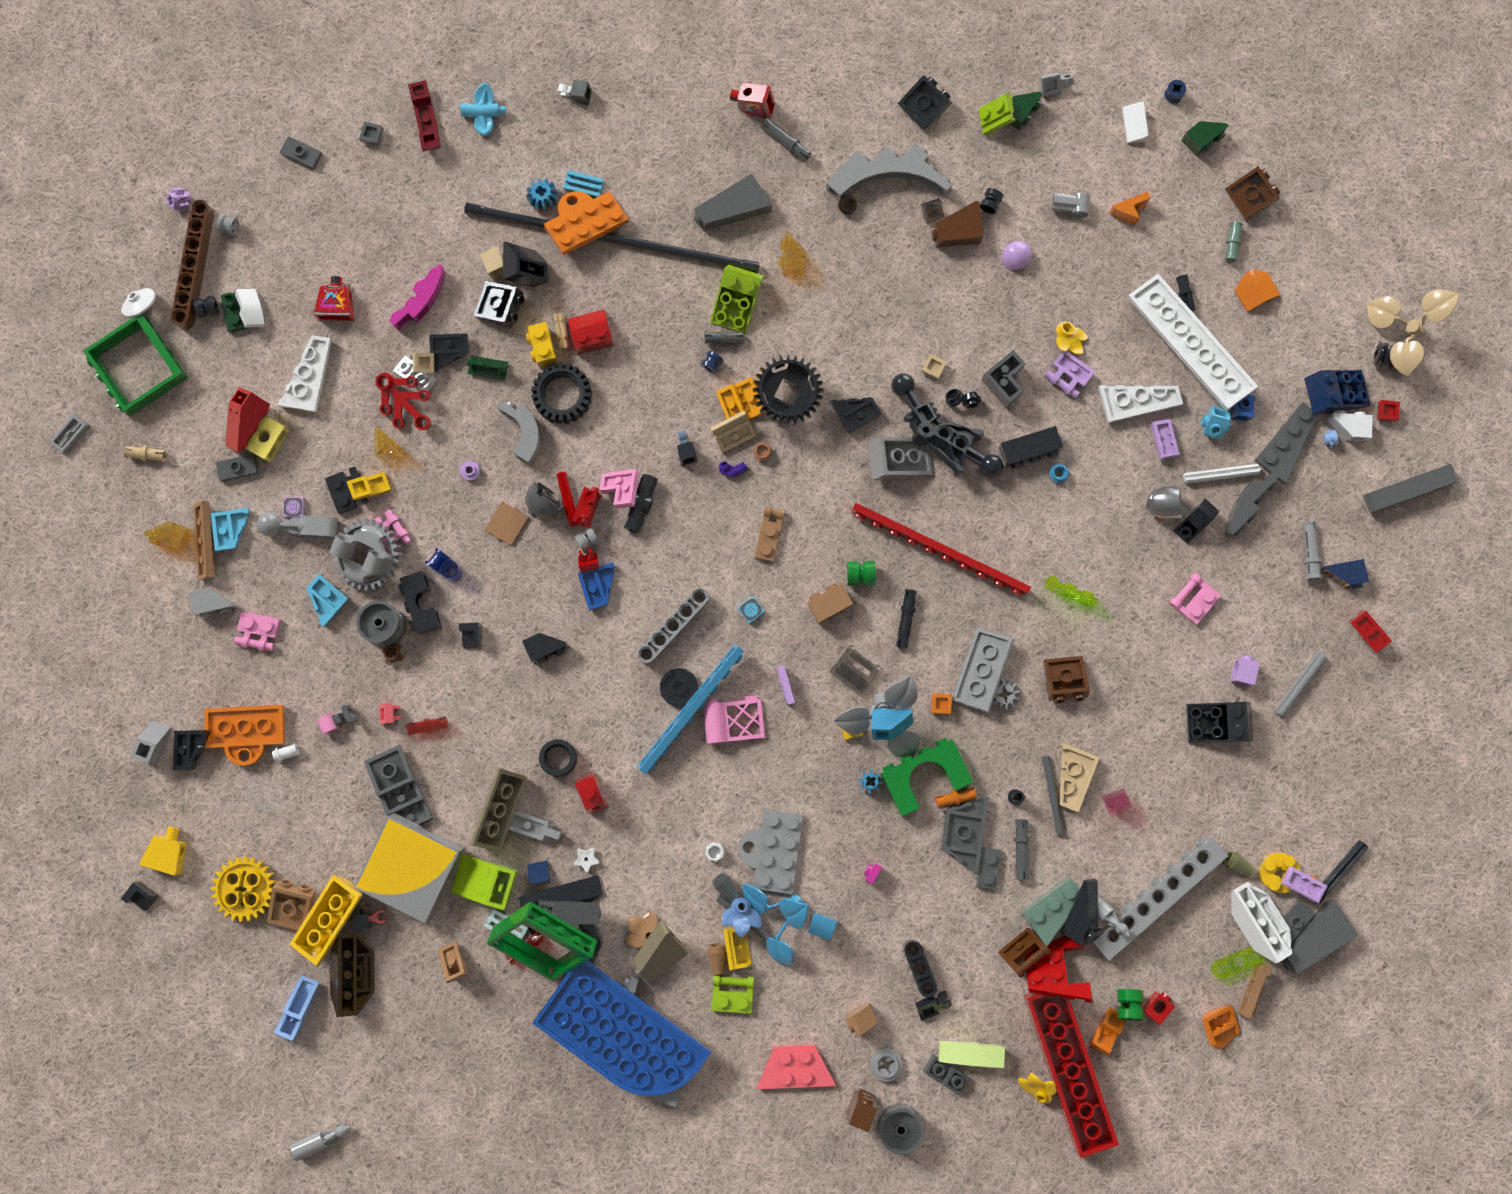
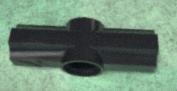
M642 474L636 492L634 507H629L630 510L623 527L624 529L633 533H640L645 516L648 515L653 502L652 497L658 482L657 478L648 474Z

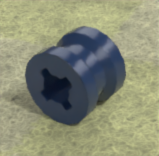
M1181 80L1171 81L1165 90V99L1170 103H1178L1186 92L1185 83Z
M708 351L706 359L702 360L700 365L711 373L717 374L718 367L723 364L724 359L715 352Z

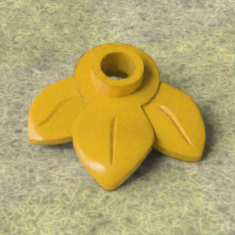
M1070 322L1060 323L1056 327L1058 335L1056 344L1062 352L1069 350L1072 354L1082 355L1083 347L1081 342L1087 340L1088 336L1083 330L1075 328Z
M1033 1073L1029 1074L1027 1080L1024 1078L1018 1079L1022 1089L1034 1095L1035 1099L1040 1103H1050L1053 1095L1057 1092V1087L1053 1081L1042 1082Z

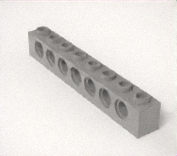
M1212 837L1200 838L1195 843L1196 847L1192 851H1185L1180 856L1181 860L1177 864L1172 863L1166 868L1167 873L1162 877L1157 876L1153 879L1151 887L1147 890H1141L1136 895L1137 899L1132 903L1128 902L1121 908L1122 912L1117 916L1119 922L1123 923L1128 917L1132 921L1131 926L1128 928V932L1131 935L1129 938L1117 933V938L1114 941H1110L1108 938L1109 933L1116 931V928L1110 925H1106L1103 929L1098 928L1095 931L1096 937L1091 943L1106 960L1110 961L1228 857L1226 852ZM1201 852L1205 855L1203 863L1198 861V855ZM1186 865L1191 869L1188 876L1183 874V868ZM1173 878L1176 881V886L1170 889L1168 882ZM1159 891L1161 894L1160 901L1155 902L1153 899V895L1155 892ZM1142 904L1146 906V913L1144 915H1140L1138 912Z

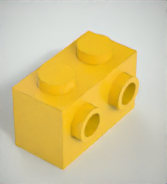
M543 322L527 326L529 333H526L528 344H532L533 351H530L533 363L536 362L539 368L558 364L547 323Z

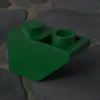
M1039 91L1013 96L1014 113L1012 115L1015 121L1010 123V125L1018 130L1023 125L1027 126L1032 118L1030 114L1033 110L1036 112L1042 104L1040 99L1043 93Z
M1199 121L1185 133L1181 141L1195 156L1201 152L1205 154L1212 147L1211 144L1215 140L1218 143L1226 136L1225 131L1229 125L1227 123Z

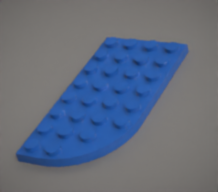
M589 960L567 973L532 1023L619 1088L643 1096L662 1095L682 1087L695 1076L712 1052Z

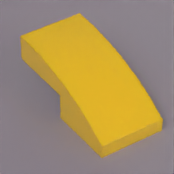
M385 472L347 481L353 500L368 498L391 491Z

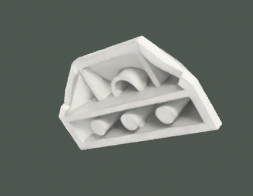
M1249 882L1232 890L1231 914L1253 950L1274 963H1279L1292 954L1290 928L1269 894L1252 886Z

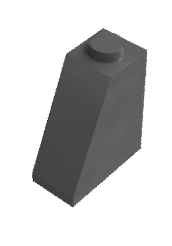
M539 900V907L568 924H599L601 917L599 903Z

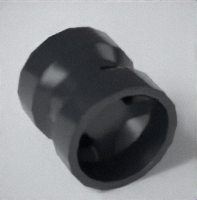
M987 188L984 194L985 198L980 203V209L989 214H996L999 208L998 203L1002 201L1004 195L997 189Z
M214 295L207 296L206 299H194V309L199 318L206 317L207 314H219L218 302Z

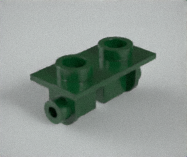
M471 356V359L467 360L468 374L505 380L509 362Z

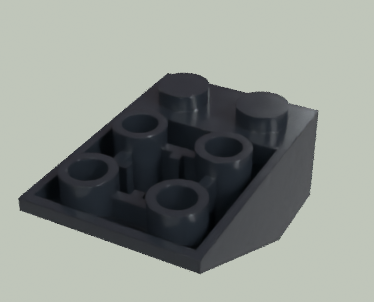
M1251 702L1187 704L1188 743L1253 742Z

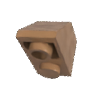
M868 1002L847 1012L849 1018L845 1019L851 1033L856 1032L858 1037L878 1024Z

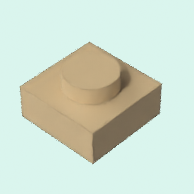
M413 353V372L434 373V353Z
M929 354L921 372L938 380L947 361Z

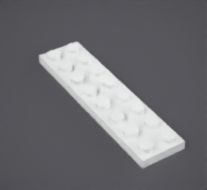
M1159 274L1128 295L1127 299L1226 411L1258 388L1257 384Z

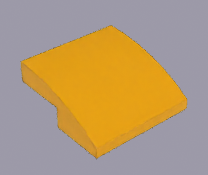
M753 377L716 391L726 419L742 411L746 412L749 420L767 413L766 411L760 413L762 406L756 407V402L759 400L753 399V396L758 394L753 392V388L757 387L753 384Z

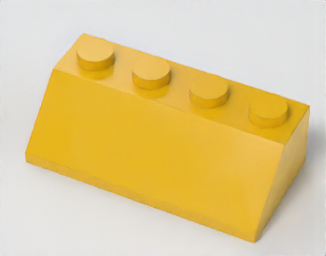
M335 875L331 877L289 944L316 966H319L362 897L361 891L355 889V884L347 878Z

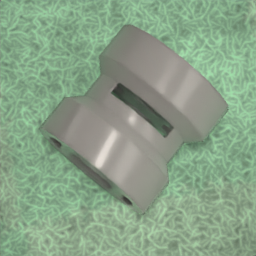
M592 527L587 529L586 533L575 536L584 553L588 552L592 546L596 547L601 544Z

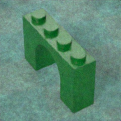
M943 738L935 742L937 746L931 749L927 746L918 750L919 755L912 757L910 754L900 759L902 763L896 766L891 763L883 767L884 771L880 775L900 816L907 815L920 808L909 783L912 770L920 763L933 762L939 765L954 791L973 783L953 739L947 740V738Z

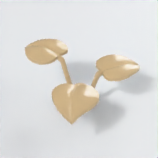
M1442 289L1432 290L1427 293L1421 303L1422 309L1426 311L1423 313L1421 321L1414 319L1407 322L1397 316L1402 306L1398 300L1392 297H1379L1368 303V318L1372 325L1384 329L1390 327L1396 319L1405 324L1406 331L1412 335L1405 340V343H1395L1390 351L1391 362L1400 373L1410 376L1424 358V347L1417 341H1409L1424 335L1426 331L1424 325L1426 324V316L1428 315L1429 320L1433 323L1441 322L1448 318L1458 303V293Z

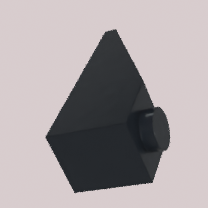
M1095 878L1084 880L1061 931L1079 945L1091 943L1096 937L1095 931L1098 927V880Z

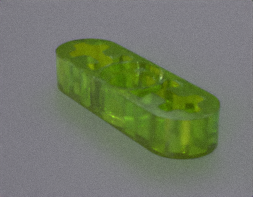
M1250 945L1213 961L1210 970L1215 977L1225 979L1258 965L1267 958L1259 954L1260 958L1251 957L1248 959L1247 955L1255 953ZM1236 956H1242L1244 959L1241 967L1234 965V958ZM1219 964L1221 966L1230 965L1233 970L1229 967L1223 969V974L1216 972Z

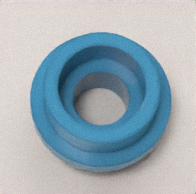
M1055 464L1051 467L1049 476L1053 482L1063 483L1067 480L1069 471L1065 465ZM1060 471L1062 476L1057 477L1055 472Z

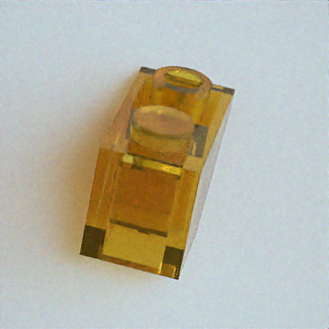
M786 232L785 238H781L780 250H784L783 257L780 256L779 268H782V274L805 276L807 252L790 232Z
M168 521L144 531L143 535L149 538L148 542L158 546L160 543L166 544L165 549L177 553L178 550L185 552L194 531Z

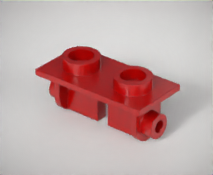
M583 487L572 518L573 522L588 529L601 497L597 487H592L591 489Z

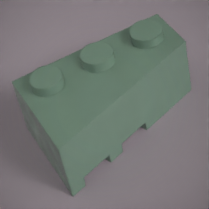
M1067 877L1019 911L1033 932L1046 946H1048L1066 921L1080 889L1072 878Z

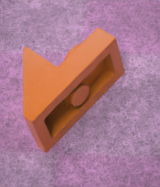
M1147 191L1113 205L1109 213L1113 217L1136 225L1140 219L1137 211L1144 209L1151 197Z

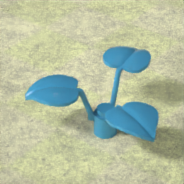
M744 883L742 886L743 895L749 901L751 908L758 911L759 914H764L766 909L770 910L779 907L784 918L787 919L775 939L772 937L767 939L766 948L770 956L777 963L789 967L793 962V952L787 943L780 940V936L788 924L796 929H801L805 925L808 915V904L804 903L798 895H793L790 898L781 899L776 904L768 905V898L761 890Z

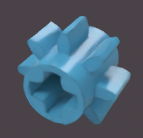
M870 769L868 775L862 772L864 778L858 779L859 782L863 783L860 789L867 788L868 794L871 793L873 788L878 792L879 789L876 786L883 784L882 781H878L880 773L874 775L873 769ZM867 777L875 778V780L873 781V783L875 784L874 786H867L865 784L867 782Z

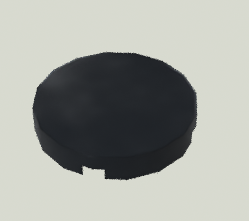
M683 668L671 669L664 674L660 681L661 696L667 703L676 707L685 706L699 688L693 673Z

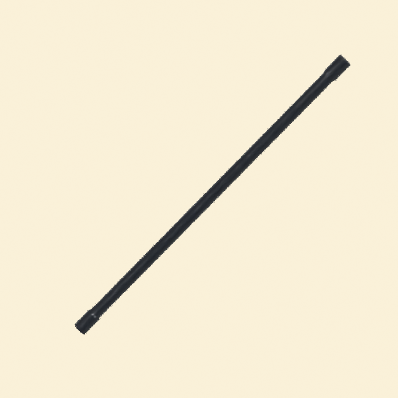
M466 202L464 207L465 214L479 217L484 216L545 229L544 223L550 221ZM608 233L596 239L722 266L731 265L757 274L760 263L755 261L740 260L614 233Z

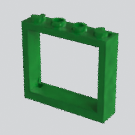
M144 314L133 317L83 350L87 356L86 362L90 367L95 368L97 371L95 373L96 377L100 382L105 383L107 386L105 388L106 392L117 401L116 407L122 413L125 412L130 416L188 378L159 333ZM140 329H143L173 375L129 403L99 359V356Z
M531 901L493 926L487 941L489 946L551 981H555L591 959L597 940ZM525 924L570 950V952L556 960L510 932Z

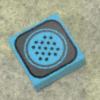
M753 596L738 607V610L749 624L765 612Z

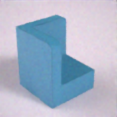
M813 913L808 932L831 941L837 921Z

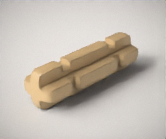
M554 314L560 350H568L570 345L567 340L568 334L566 324L564 323V314Z

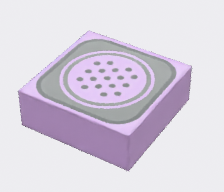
M284 497L283 517L300 518L304 516V498Z

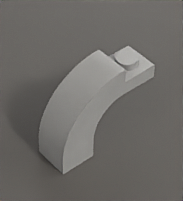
M500 401L496 406L497 409L516 421L521 427L520 440L512 453L515 457L531 466L540 450L541 434L539 426L530 411L522 404L516 410L517 407L507 401L505 404Z

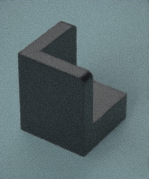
M478 622L459 623V631L462 633V647L481 648L482 624Z
M139 881L133 882L121 897V900L125 903H134L143 911H147L159 895Z

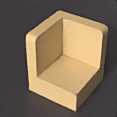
M496 246L481 253L480 257L489 276L493 280L502 277L503 254Z

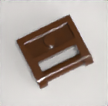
M1028 927L998 953L1018 977L1022 978L1025 975V971L1043 956H1048L1051 951ZM1039 947V950L1036 951L1032 956H1030L1026 961H1024L1020 966L1017 965L1033 950Z

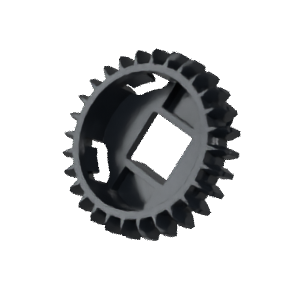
M789 354L786 360H783L782 355H780L778 362L775 358H772V365L766 362L767 369L761 367L760 371L762 374H756L759 380H754L753 382L754 385L758 386L753 388V392L758 393L753 396V399L759 400L756 402V407L762 406L760 413L766 411V419L771 417L772 422L778 420L779 425L786 423L787 426H789L791 420H793L795 425H797V419H800L803 423L804 416L810 419V411L816 413L817 410L814 406L820 407L821 405L817 400H823V396L818 394L824 392L823 388L818 387L823 384L822 380L817 381L821 375L820 373L814 375L817 368L810 369L811 362L805 365L804 358L800 362L797 361V355L794 356L793 360H790ZM788 363V367L785 370H781L775 373L772 372V369L774 367L776 370L778 368L785 367V364ZM809 376V379L812 383V387H814V391L811 390L810 384L808 382ZM783 379L785 383L800 390L794 405L774 397Z

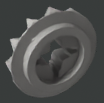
M1001 679L992 705L999 710H1009L1015 707L1020 697L1017 684L1011 680ZM1003 686L1006 692L1012 693L1010 696H1007L1006 703L1003 697L996 696L1002 693Z
M889 1048L879 1049L872 1055L870 1068L877 1079L888 1082L900 1075L902 1060L895 1050ZM882 1057H884V1059H886L887 1062L893 1061L889 1065L891 1072H888V1070H886L885 1067L879 1068L883 1064Z

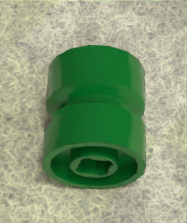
M847 561L848 586H859L861 582L864 586H875V561H864L862 565L856 561Z
M1118 989L1117 1002L1120 1003V1006L1117 1007V1019L1143 1021L1144 1008L1141 1007V1004L1144 1002L1143 990Z

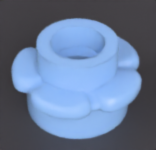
M1328 429L1327 433L1324 434L1325 445H1329L1331 448L1338 445L1339 442L1336 430L1330 431Z

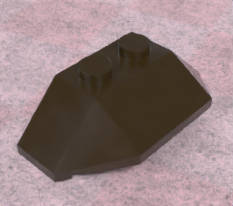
M358 933L338 934L330 952V996L337 1017L355 1016L360 1013L374 993V951Z

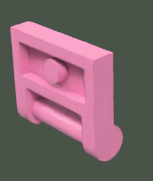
M1193 573L1188 584L1176 598H1172L1169 604L1191 623L1197 625L1221 595L1204 582L1199 575ZM1196 585L1199 586L1201 589L1184 607L1181 603Z

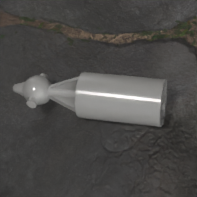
M1098 894V919L1104 924L1115 927L1119 935L1129 938L1131 935L1128 932L1127 925L1119 922L1115 909Z
M337 1123L335 1131L320 1130L290 1145L292 1157L298 1162L328 1148L336 1137L345 1139L347 1131L351 1129V1126Z

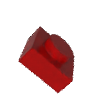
M1378 401L1377 420L1399 421L1400 402Z

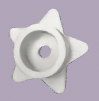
M593 847L587 851L580 848L577 849L578 858L574 865L582 866L585 872L588 873L591 865L599 864V860L594 857Z

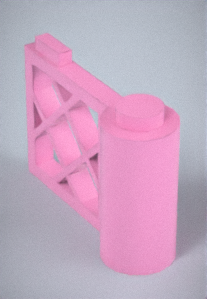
M754 695L745 696L743 701L718 703V699L706 700L703 713L707 744L765 738L761 699H757V696ZM757 703L758 712L754 717L744 711L749 704ZM727 706H735L740 710L734 719L727 714ZM741 713H744L751 719L745 728L736 722ZM752 722H755L759 726L760 734L752 735L746 729ZM733 723L742 729L738 737H730L729 728Z

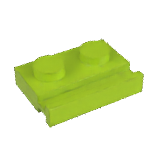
M1006 93L979 108L980 122L984 130L982 134L989 135L1015 121L1012 115L1014 109L1011 94Z

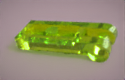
M1050 576L1044 581L1046 589L1088 607H1095L1099 600L1090 591L1084 590L1082 592L1077 590V587L1073 584L1060 583L1056 576Z

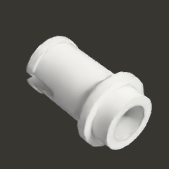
M295 743L281 749L275 748L272 751L273 759L275 762L279 761L281 763L284 759L298 756L299 749L297 744Z

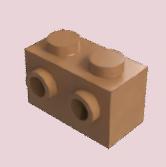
M836 583L826 588L827 592L821 595L818 592L809 597L810 601L807 602V605L818 625L852 607L853 602L842 584L838 586Z

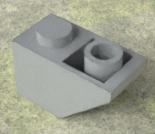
M210 588L189 592L193 615L201 617V619L212 618L215 613H220V615L232 613L233 609L238 608L237 604Z
M153 720L137 738L130 757L148 764H157L172 727Z

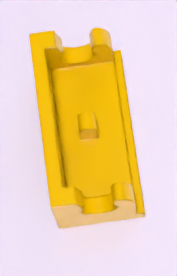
M733 927L724 928L729 970L749 967L751 965L747 934L740 938Z

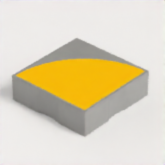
M393 813L387 817L354 888L426 923L431 919L443 895L445 884L454 872L465 847L441 835L430 833L419 824Z

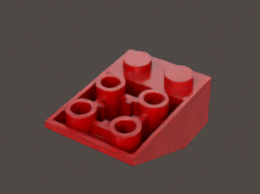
M238 387L228 405L225 446L238 453L244 450L248 445L250 436L258 430L260 420L268 414L271 404L254 393Z

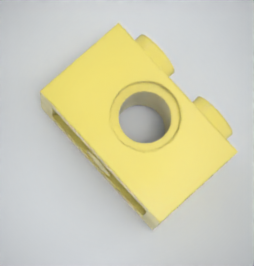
M265 416L260 420L258 430L248 439L249 442L245 449L271 463L290 430ZM269 435L268 441L263 442V437Z

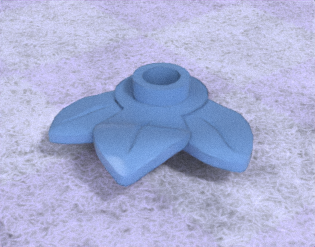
M736 898L732 902L731 908L724 911L722 925H732L736 934L742 938L747 934L750 927H761V918L758 911L751 908L748 900ZM742 904L744 910H739L738 905Z

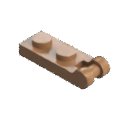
M766 506L755 553L756 559L774 562L785 509L779 508V510L772 509L771 506ZM770 516L777 517L776 523L769 521Z
M1261 962L1254 966L1238 1009V1014L1251 1019V1016L1256 1013L1258 997L1264 992L1265 986L1263 984L1265 978L1272 974L1271 966Z

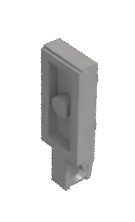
M516 810L508 829L541 841H549L550 837L560 840L563 833L553 829L554 824L549 821Z

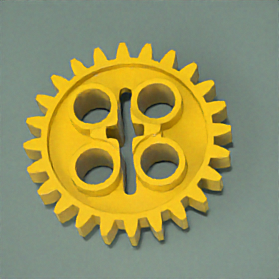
M244 856L243 860L240 857H236L235 862L228 860V866L221 865L223 872H215L219 878L212 879L216 886L210 887V889L215 890L216 893L211 895V898H217L213 905L220 904L221 907L218 909V912L225 910L224 917L231 915L232 921L239 918V922H243L245 917L247 921H251L253 916L259 918L260 912H267L265 906L269 907L270 905L269 899L271 898L272 884L276 883L277 880H271L274 873H267L270 866L262 867L264 861H259L256 864V857L251 858L250 861L248 856ZM234 873L238 876L236 884L231 879ZM253 874L258 877L256 884H253L251 881ZM241 887L247 888V891L244 892L241 890ZM232 894H235L237 898L235 904L230 901ZM252 894H254L257 899L255 904H252L250 902V896Z

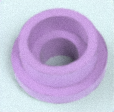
M468 461L461 466L460 473L464 479L471 481L479 476L480 469L475 462ZM468 468H473L472 473L468 474L466 472Z

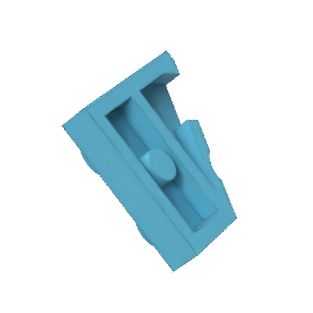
M243 508L210 513L215 551L222 552L237 549L250 514V509Z
M318 574L306 588L309 597L313 601V607L319 616L320 624L323 627H326L350 600L321 574Z

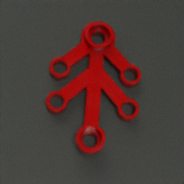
M387 372L380 373L376 377V386L381 390V405L379 408L381 414L390 415L392 413L393 407L389 404V392L394 397V419L392 424L395 428L401 429L406 424L405 419L402 418V406L415 419L414 425L418 430L425 431L431 427V419L426 415H422L407 400L419 399L420 401L427 402L431 398V393L428 390L400 392L395 387L406 385L409 388H415L418 385L416 377L393 378ZM385 379L388 380V384L386 386L384 385ZM410 379L414 380L413 385L409 384ZM424 392L427 395L425 399L422 398V394ZM385 406L388 407L387 412L384 411ZM399 419L401 420L400 426L397 425V420ZM424 419L427 421L426 426L422 425Z

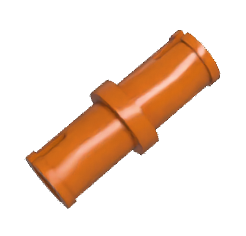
M974 787L961 791L953 790L952 793L935 796L938 809L954 804L958 806L962 802L977 799Z

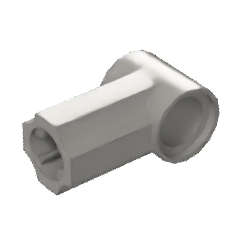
M1054 193L1051 211L1071 213L1074 217H1087L1091 196L1084 193H1077L1075 195Z

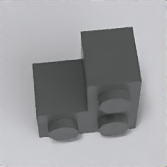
M1014 350L989 369L981 379L1005 408L1017 400L1024 392L1021 386L1014 380V377L1023 370L1026 363Z

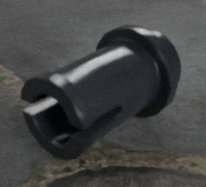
M1013 789L1008 793V800L1013 805H1019L1025 800V796H1023L1024 793L1022 791ZM1016 794L1019 795L1018 800L1014 799Z

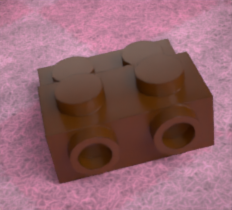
M1259 166L1225 188V191L1245 220H1248L1259 211H1263L1279 200V189L1275 184H1270L1268 181L1270 178L1269 174L1265 169L1261 170Z
M1083 656L1044 659L1045 684L1049 701H1054L1055 704H1062L1067 699L1081 702L1088 698L1090 688Z

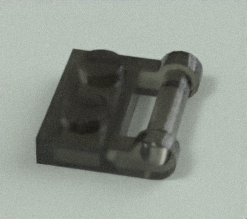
M850 644L829 673L861 696L881 667L879 665L875 666L854 650L855 647ZM851 656L871 673L866 676L846 659Z

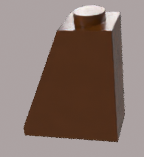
M979 201L969 204L936 223L934 230L931 232L932 241L936 242V248L980 244L982 242L983 229Z

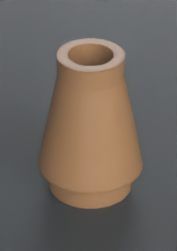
M722 943L710 944L707 950L712 974L715 975L724 973L727 951Z

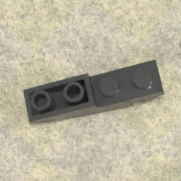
M1276 471L1270 473L1261 483L1254 479L1241 492L1228 517L1225 530L1227 538L1232 535L1236 537L1244 529L1242 525L1246 521L1250 523L1257 516L1255 512L1259 507L1256 504L1265 497L1263 493L1266 490H1272L1278 484L1276 480L1280 475Z

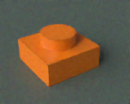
M932 693L931 713L951 714L952 695Z

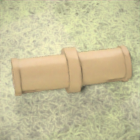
M125 446V449H127L124 450L125 458H137L146 462L148 460L166 461V458L163 457L167 456V451L164 449H151L148 446Z

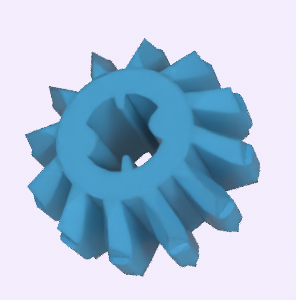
M538 178V183L531 181L532 187H527L526 189L528 192L526 198L530 201V206H535L538 211L541 207L546 211V206L548 205L553 208L552 202L558 201L556 196L558 195V190L555 189V184L553 182L549 183L547 178L543 182Z

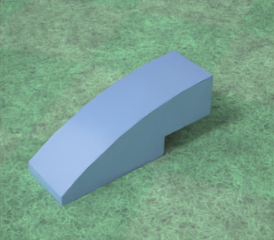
M303 975L300 976L282 1012L283 1016L274 1032L276 1036L293 1043L296 1042L320 982Z

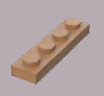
M200 501L193 505L198 580H207L213 578L215 573V565L213 564L214 547L211 539L213 530L210 522L212 510L209 506V501Z

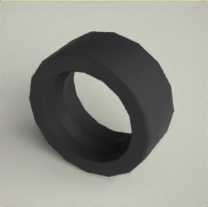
M561 739L551 740L541 748L539 763L547 774L555 777L565 776L575 768L577 752L574 746L567 741ZM556 746L565 748L570 755L568 765L559 770L551 768L547 762L548 752Z

